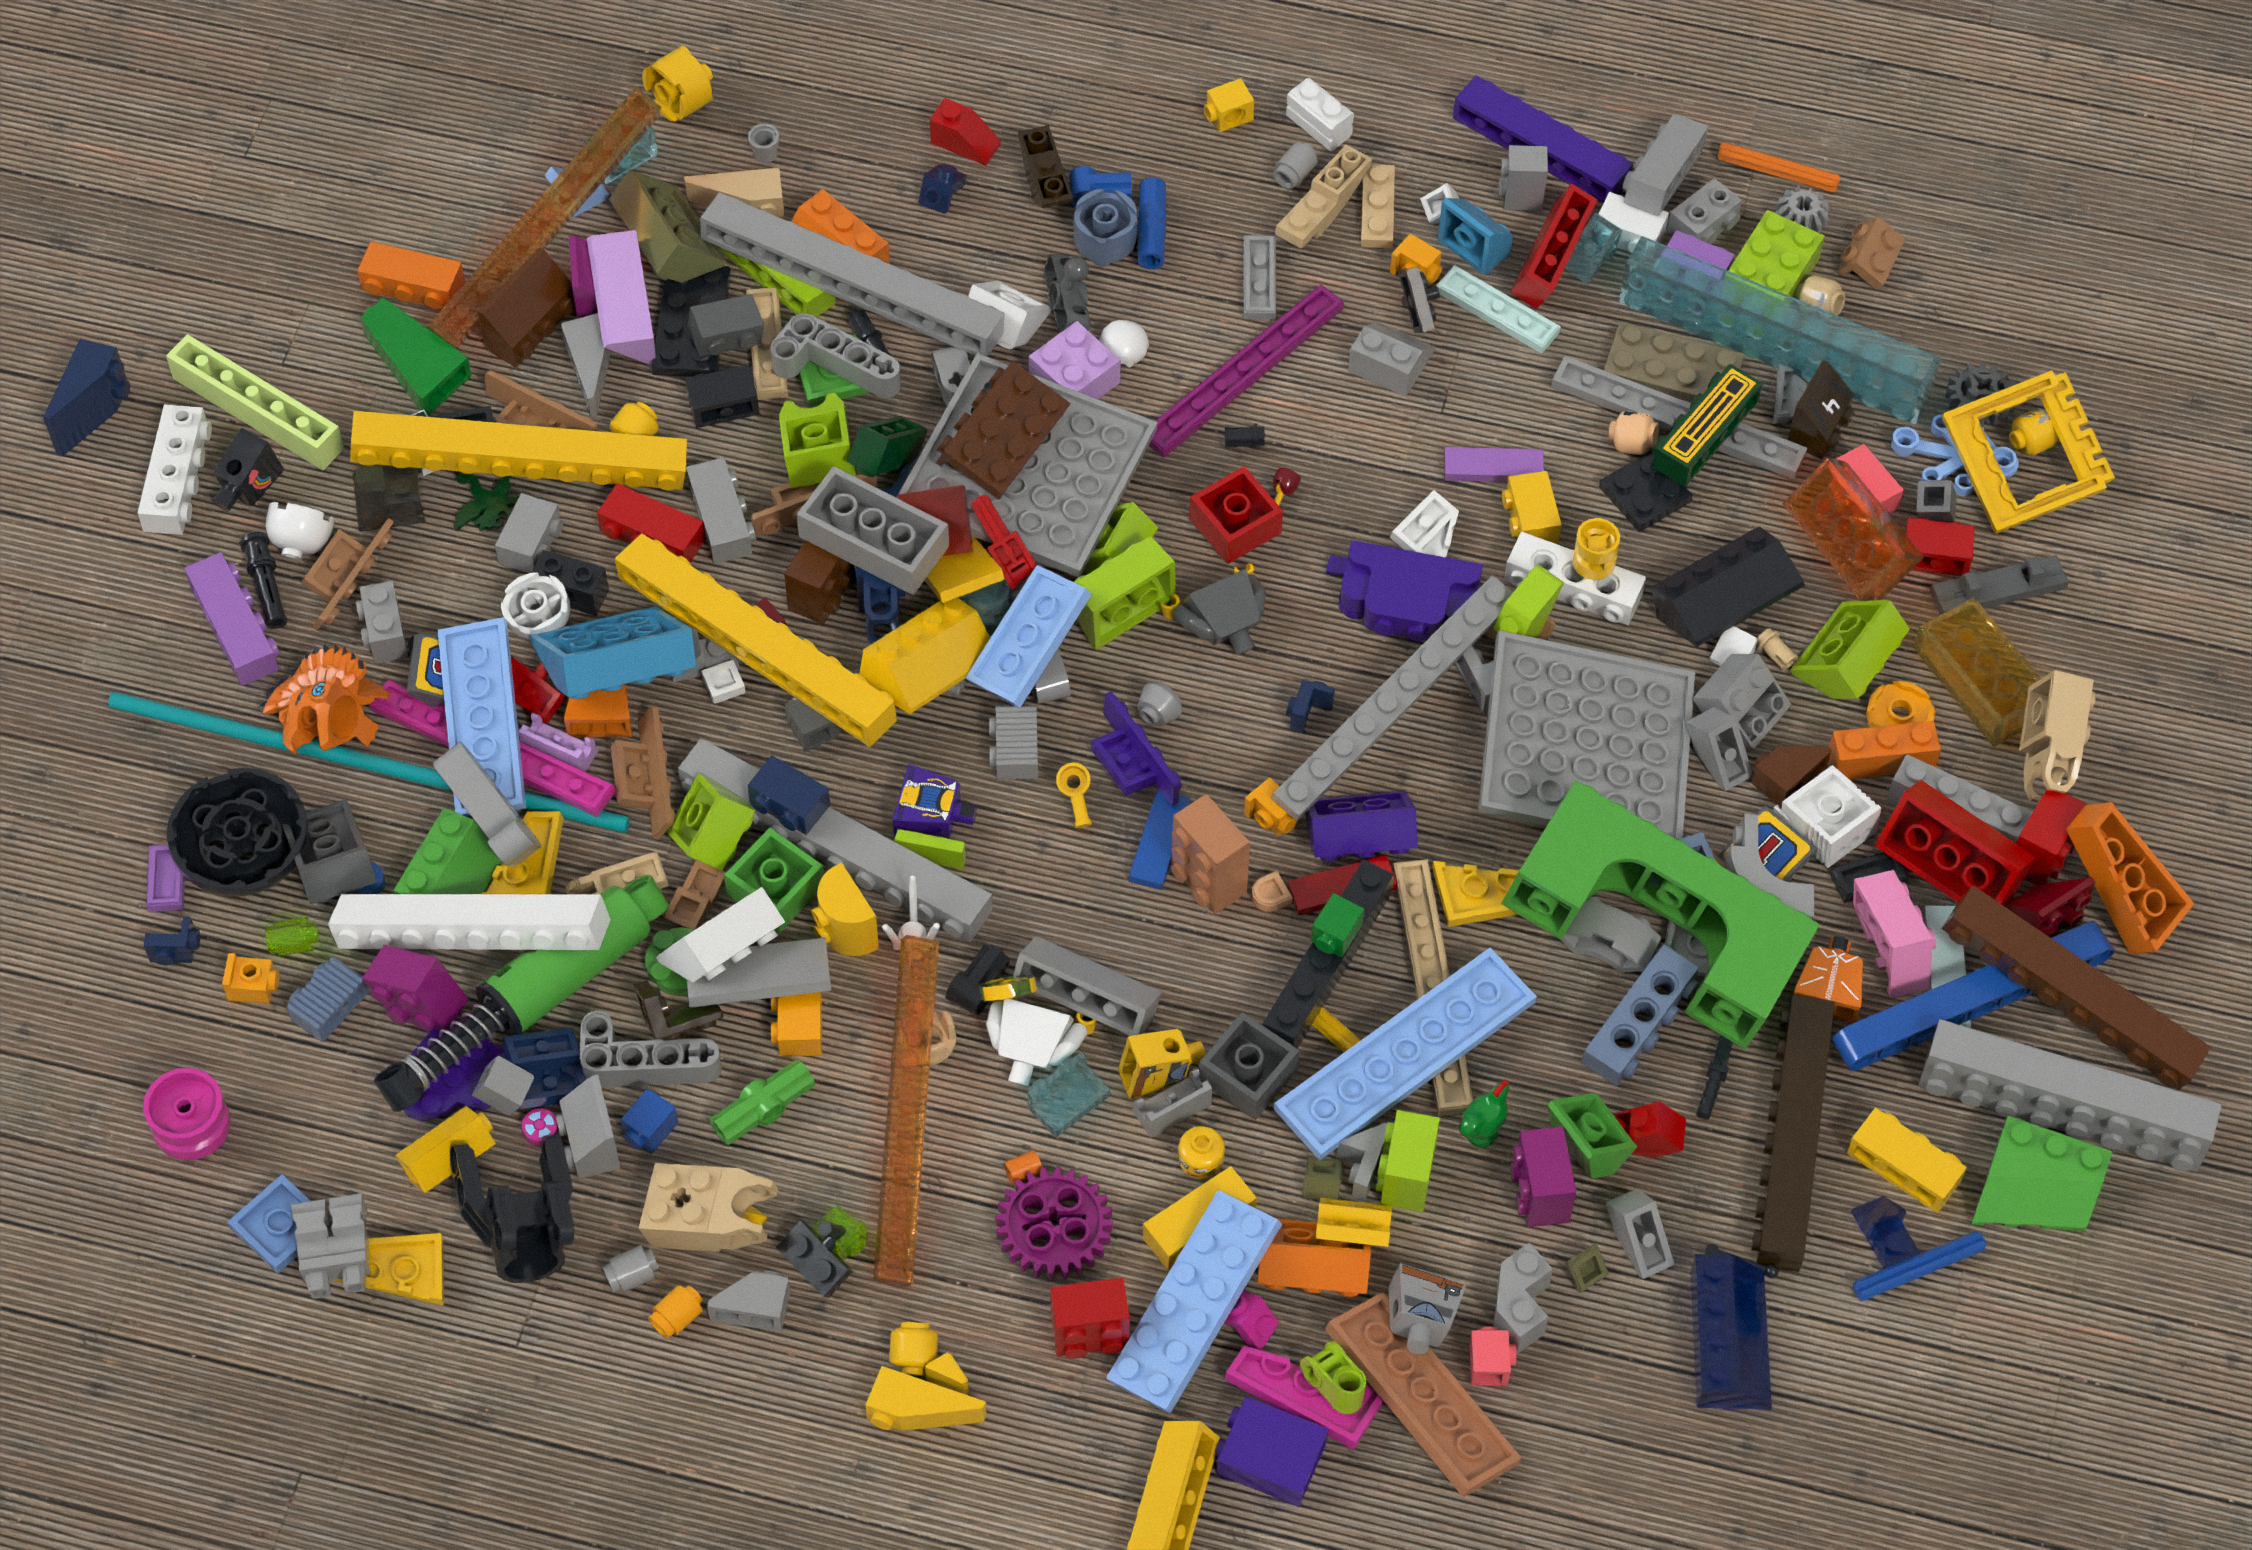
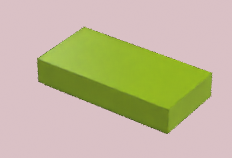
M897 829L896 843L937 865L963 870L966 861L965 842Z

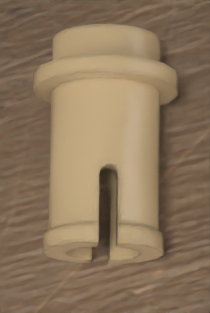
M1768 628L1757 638L1758 650L1760 652L1765 651L1780 669L1785 671L1794 664L1792 660L1796 661L1798 655L1779 638L1780 633L1778 631L1773 632L1771 628Z

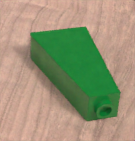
M384 297L375 305L368 307L363 316L360 317L367 340L420 411L425 410L428 416L472 376L467 356Z

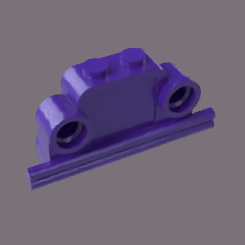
M1351 540L1348 558L1330 555L1326 574L1343 577L1338 605L1340 611L1346 617L1356 620L1363 619L1367 629L1380 635H1396L1416 642L1427 641L1484 584L1481 583L1483 564Z

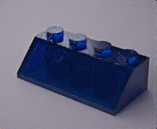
M1695 1254L1690 1275L1697 1408L1771 1410L1764 1271L1734 1255Z

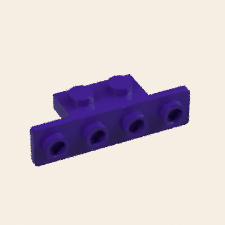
M1112 691L1106 693L1103 713L1115 731L1092 740V752L1125 796L1155 784L1171 806L1178 804L1179 791L1182 787L1179 775L1176 771L1170 770L1166 765L1161 751L1157 747L1152 746L1146 737L1143 727L1140 724H1136L1129 715L1126 704L1123 701H1119Z

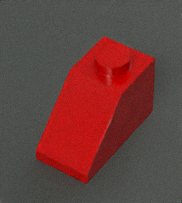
M947 98L943 99L930 118L931 144L984 166H987L1001 145V140L973 109Z

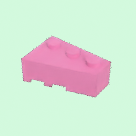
M1894 870L1854 879L1853 906L1867 941L1874 940L1881 956L1876 958L1875 962L1878 970L1886 969L1889 984L1886 990L1889 998L1929 990L1932 949L1936 948V939L1932 929L1926 928L1919 906L1913 905L1906 883L1900 882Z

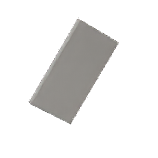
M826 938L765 944L761 947L759 945L749 946L752 951L751 954L735 964L730 958L723 963L726 970L708 981L705 976L695 982L687 980L689 1007L831 991Z

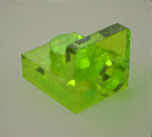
M838 1205L812 1227L822 1239L825 1236L819 1233L818 1227L823 1221L838 1224L845 1228L846 1233L835 1242V1248L833 1249L843 1261L849 1255H857L867 1243V1225L862 1220L856 1223Z

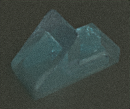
M1595 212L1581 233L1564 269L1584 283L1590 284L1605 259H1612L1614 257L1622 229Z

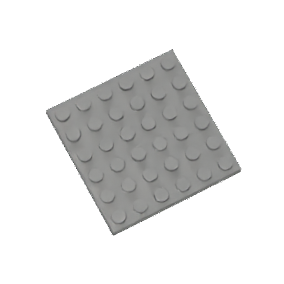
M977 353L897 498L947 523L950 528L993 544L971 507L973 500L986 494L989 496L1010 534L1014 531L1020 534L1035 561L1075 577H1080L1157 430L1158 422L1033 375L1071 404L1000 500H998L945 461L941 467L936 464L941 455L936 450L947 435L954 438L958 432L954 429V426L965 412L969 415L973 413L975 408L971 404L983 389L988 393L992 388V385L988 382L997 369L1001 367L1005 370L1008 367L1005 363Z
M1499 630L1495 640L1478 812L1547 826L1574 781L1577 780L1583 785L1593 787L1600 795L1612 802L1625 806L1629 812L1644 821L1654 823L1658 829L1675 839L1683 838L1690 734L1686 722L1692 719L1695 672Z

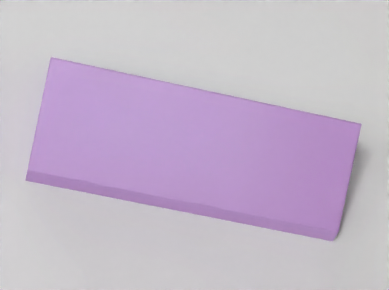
M636 230L592 235L587 238L603 347L652 366L653 358H656L654 336Z

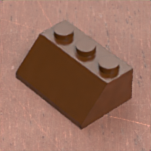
M541 247L478 311L486 350L515 368L524 359H528L533 354L535 347L544 338L549 337L556 325L575 309L572 282Z

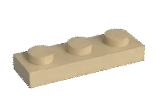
M1371 164L1363 177L1361 247L1393 249L1395 165Z

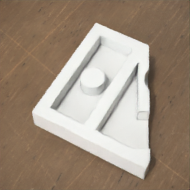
M1433 490L1392 531L1390 538L1404 550L1446 557L1459 510Z

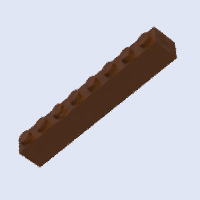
M1973 885L1960 898L1941 928L1948 933L1955 943L1965 945L1976 952L1983 962L1996 966L2007 973L2010 980L2014 983L2026 986L2035 992L2042 1002L2060 1009L2067 1014L2070 1021L2074 1024L2084 1026L2095 1033L2102 1043L2117 1048L2126 1054L2133 1064L2145 1067L2154 1073L2161 1083L2168 1087L2180 1090L2190 1082L2211 1049L2205 1042Z

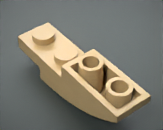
M1345 145L1312 180L1309 192L1276 225L1275 235L1301 249L1312 237L1318 239L1346 205L1369 169L1372 158Z

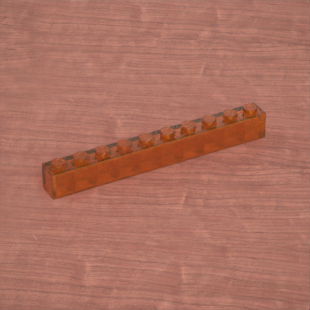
M636 86L430 322L428 329L458 349L480 324L478 311L539 247L542 249L547 247L659 118L661 106Z

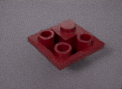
M2092 877L2037 885L2009 902L2007 909L2048 937L2053 938L2066 925L2071 928L2085 916L2083 911L2092 898L2090 894L2095 881Z

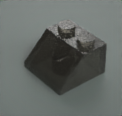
M374 464L370 466L363 465L353 474L359 532L380 529L388 518L394 521L391 527L426 523L419 468H396L394 466Z

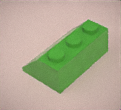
M443 808L393 892L394 894H482V892H487L493 881L492 874L497 865L501 866L503 862L491 849L487 842L490 839L475 820Z

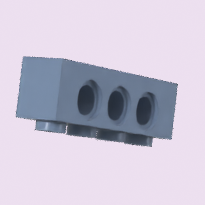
M1663 944L1584 1050L1582 1064L1616 1087L1624 1077L1629 1080L1640 1065L1637 1059L1643 1051L1649 1053L1659 1040L1658 1030L1663 1024L1669 1026L1680 1010V1008L1676 1007L1683 997L1688 1000L1697 989L1699 982L1696 980L1699 967ZM1658 986L1667 987L1671 994L1661 995L1654 988ZM1646 1013L1652 1020L1648 1022L1640 1021L1635 1017V1014ZM1625 1039L1632 1044V1047L1620 1048L1616 1045L1615 1041Z

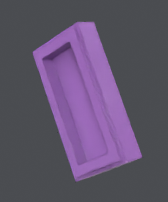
M169 845L149 846L146 904L148 912L184 910L185 876L174 863Z

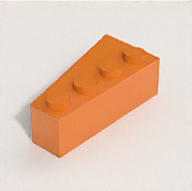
M2112 802L2085 805L2066 830L2089 876L2094 879V885L2129 954L2157 952L2195 903Z

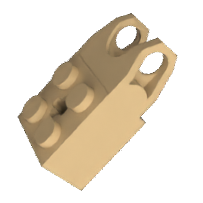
M2054 670L2029 686L2019 749L2020 752L2026 753L2024 790L2029 801L2039 803L2042 798L2033 789V782L2037 777H2042L2047 790L2065 794L2075 784L2082 762L2084 744L2087 743L2091 732L2088 717L2096 697L2095 692L2092 691L2094 679ZM2066 772L2067 782L2062 786L2060 783Z
M655 1163L638 1229L652 1248L720 1252L721 1249L735 1250L752 1244H759L765 1242L768 1235L764 1232L763 1226L749 1222L742 1217L750 1205L776 1197L778 1187L773 1180L755 1176L740 1168Z

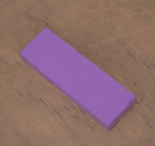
M1445 447L1444 451L1445 481L1508 482V476L1544 471L1543 449Z

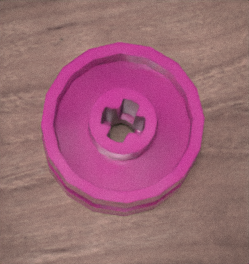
M178 1068L162 1074L150 1085L144 1097L143 1113L156 1144L170 1157L183 1161L198 1160L208 1156L224 1143L230 1131L231 1115L219 1085L215 1079L204 1071L195 1068Z

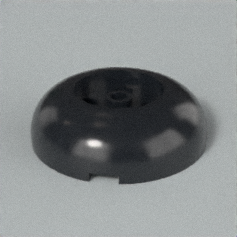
M252 768L229 769L227 774L209 780L208 777H205L195 783L180 797L174 806L167 826L169 850L179 871L197 887L216 895L230 897L260 893L282 881L295 868L296 862L294 857L299 852L302 856L308 838L307 815L297 792L280 777ZM282 824L290 825L296 841L292 851ZM266 827L262 837L257 835L261 828ZM222 843L224 845V849L221 850L214 844ZM246 855H253L249 860H241Z

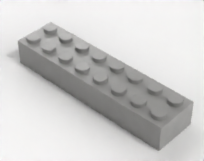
M1939 1019L1928 1049L1918 1084L1919 1088L1925 1089L1928 1093L1935 1096L1952 1097L1961 1100V1102L1971 1107L1981 1106L1988 1108L2004 1117L2011 1116L2024 1119L2043 1128L2050 1127L2066 1132L2067 1135L2073 1138H2086L2099 1142L2109 1149L2126 1150L2135 1153L2138 1157L2145 1160H2158L2171 1164L2178 1170H2191L2194 1172L2199 1170L2213 1142L2222 1106L2220 1103Z

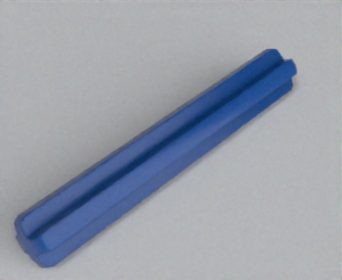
M1973 1231L1860 1278L1854 1282L1852 1286L1858 1300L1865 1301L1984 1251L1986 1241L1980 1231Z

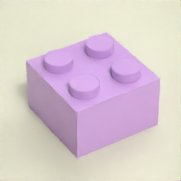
M1078 321L1028 356L1029 373L1099 399L1120 383L1121 360Z

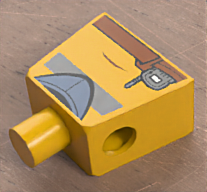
M1178 1029L1129 1036L1118 1068L1129 1100L1169 1088L1184 1080L1190 1064L1199 1063L1206 1055L1205 1049L1200 1040L1186 1043L1181 1031Z

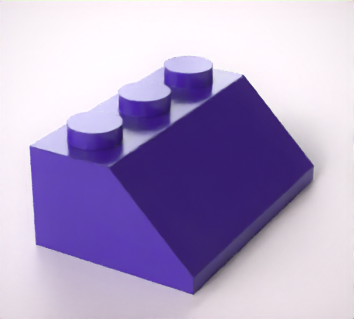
M1406 790L1320 798L1305 813L1311 850L1315 858L1320 857V860L1335 861L1340 859L1341 855L1354 854L1355 857L1367 858L1374 856L1375 852L1388 851L1390 854H1405L1411 848H1418L1416 808Z

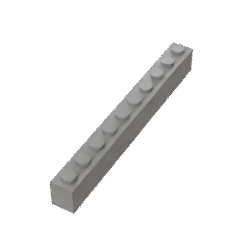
M719 192L700 217L702 240L976 356L978 353L988 357L1004 333L1005 313L997 310L995 307L975 301L964 294L949 290L936 282L923 279L908 270L897 268L877 257H871L855 250L851 246L826 238L820 233L800 227L794 222L774 216L766 210L748 205L737 198L729 197Z
M700 738L678 767L682 788L688 793L700 772L744 798L752 807L749 801L747 785L760 769ZM831 807L825 811L807 835L798 830L791 831L785 828L779 819L769 813L762 814L755 810L753 814V821L750 827H758L764 831L772 828L812 858L825 863L829 869L842 862L851 878L859 886L866 890L873 889L879 892L895 906L903 905L909 909V877L914 875L917 885L918 918L925 922L939 923L952 937H962L971 942L993 911L991 893Z

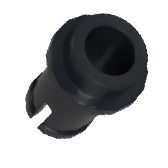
M1254 423V427H1225L1226 448L1255 446V450H1257L1259 446H1265L1264 426H1258V423Z

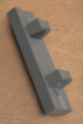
M2054 555L2041 559L2033 557L2026 559L2024 563L1976 574L1975 571L1965 573L1960 578L1932 584L1930 593L1941 618H1946L2067 589L2069 581L2062 569L2058 556ZM2024 575H2028L2029 584L2027 583Z

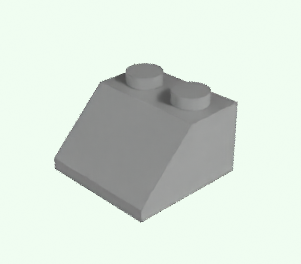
M1371 323L1364 326L1350 348L1348 372L1406 397L1435 351V346L1382 323Z
M598 1074L593 1075L560 1100L562 1114L556 1115L560 1136L568 1135L570 1145L564 1147L568 1168L576 1167L578 1179L620 1169L615 1140Z

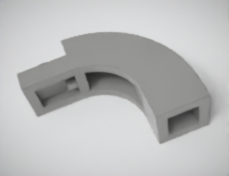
M1744 814L1740 824L1734 826L1733 846H1730L1724 857L1725 868L1736 875L1745 877L1751 884L1764 892L1774 894L1781 902L1797 911L1806 913L1813 920L1814 884L1786 882L1772 875L1763 865L1759 855L1758 815Z

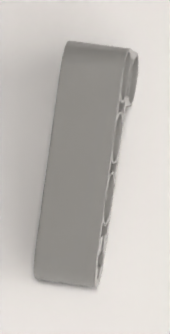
M807 313L795 315L771 344L772 368L774 373L781 378L795 377L808 361H811L882 398L894 397L901 389L900 364L898 360Z
M461 741L433 762L435 769L490 839L487 841L489 846L505 865L515 868L542 847L527 824Z
M593 1011L582 1019L580 1029V1060L583 1074L586 1080L598 1074L601 1087L709 1083L716 1080L721 1074L722 1064L719 1047L710 1039L616 1042L612 1019L607 1013ZM597 1030L606 1031L604 1034L599 1036L591 1035L593 1032ZM668 1059L676 1060V1062L672 1065L662 1064L665 1060ZM685 1059H689L688 1064L685 1063ZM630 1061H640V1064L631 1067L626 1065ZM595 1062L605 1063L603 1066L598 1068L591 1067V1065Z

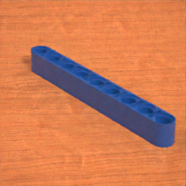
M2095 921L2087 922L2051 938L2093 967L2104 963L2115 953V949ZM1988 965L1853 1023L1837 1032L1832 1038V1043L1849 1070L1857 1071L1933 1038L1939 1019L1960 1025L2030 996L2035 992L2026 986L2014 983L2010 980L2008 974L1998 967Z

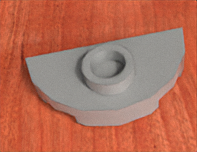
M1780 364L1777 371L1773 424L1787 423L1793 420L1796 405L1808 386L1806 381H1802L1794 373V369Z

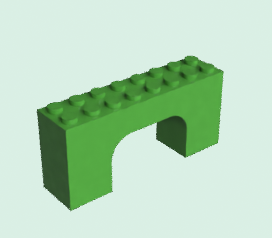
M1577 780L1574 781L1501 903L1562 940L1589 897L1602 891H1617L1630 896L1692 933L1705 947L1709 966L1706 976L1684 1013L1744 1049L1747 1048L1767 1019L1820 925L1806 913L1786 905L1774 894L1764 892L1751 884L1745 877L1736 875L1720 866L1715 859L1705 857L1690 848L1684 841L1671 837L1658 829L1654 823L1644 821L1629 812L1625 806L1612 802L1600 795L1593 787L1583 785ZM1652 871L1657 878L1659 886L1652 885Z

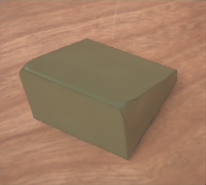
M1308 1156L1303 1197L1320 1200V1197L1338 1199L1343 1161L1328 1158L1319 1160L1317 1157Z

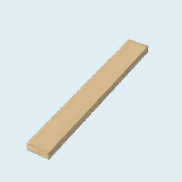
M1428 859L1393 864L1417 1000L1450 977ZM1465 1055L1432 1078L1438 1116L1462 1114L1473 1101Z

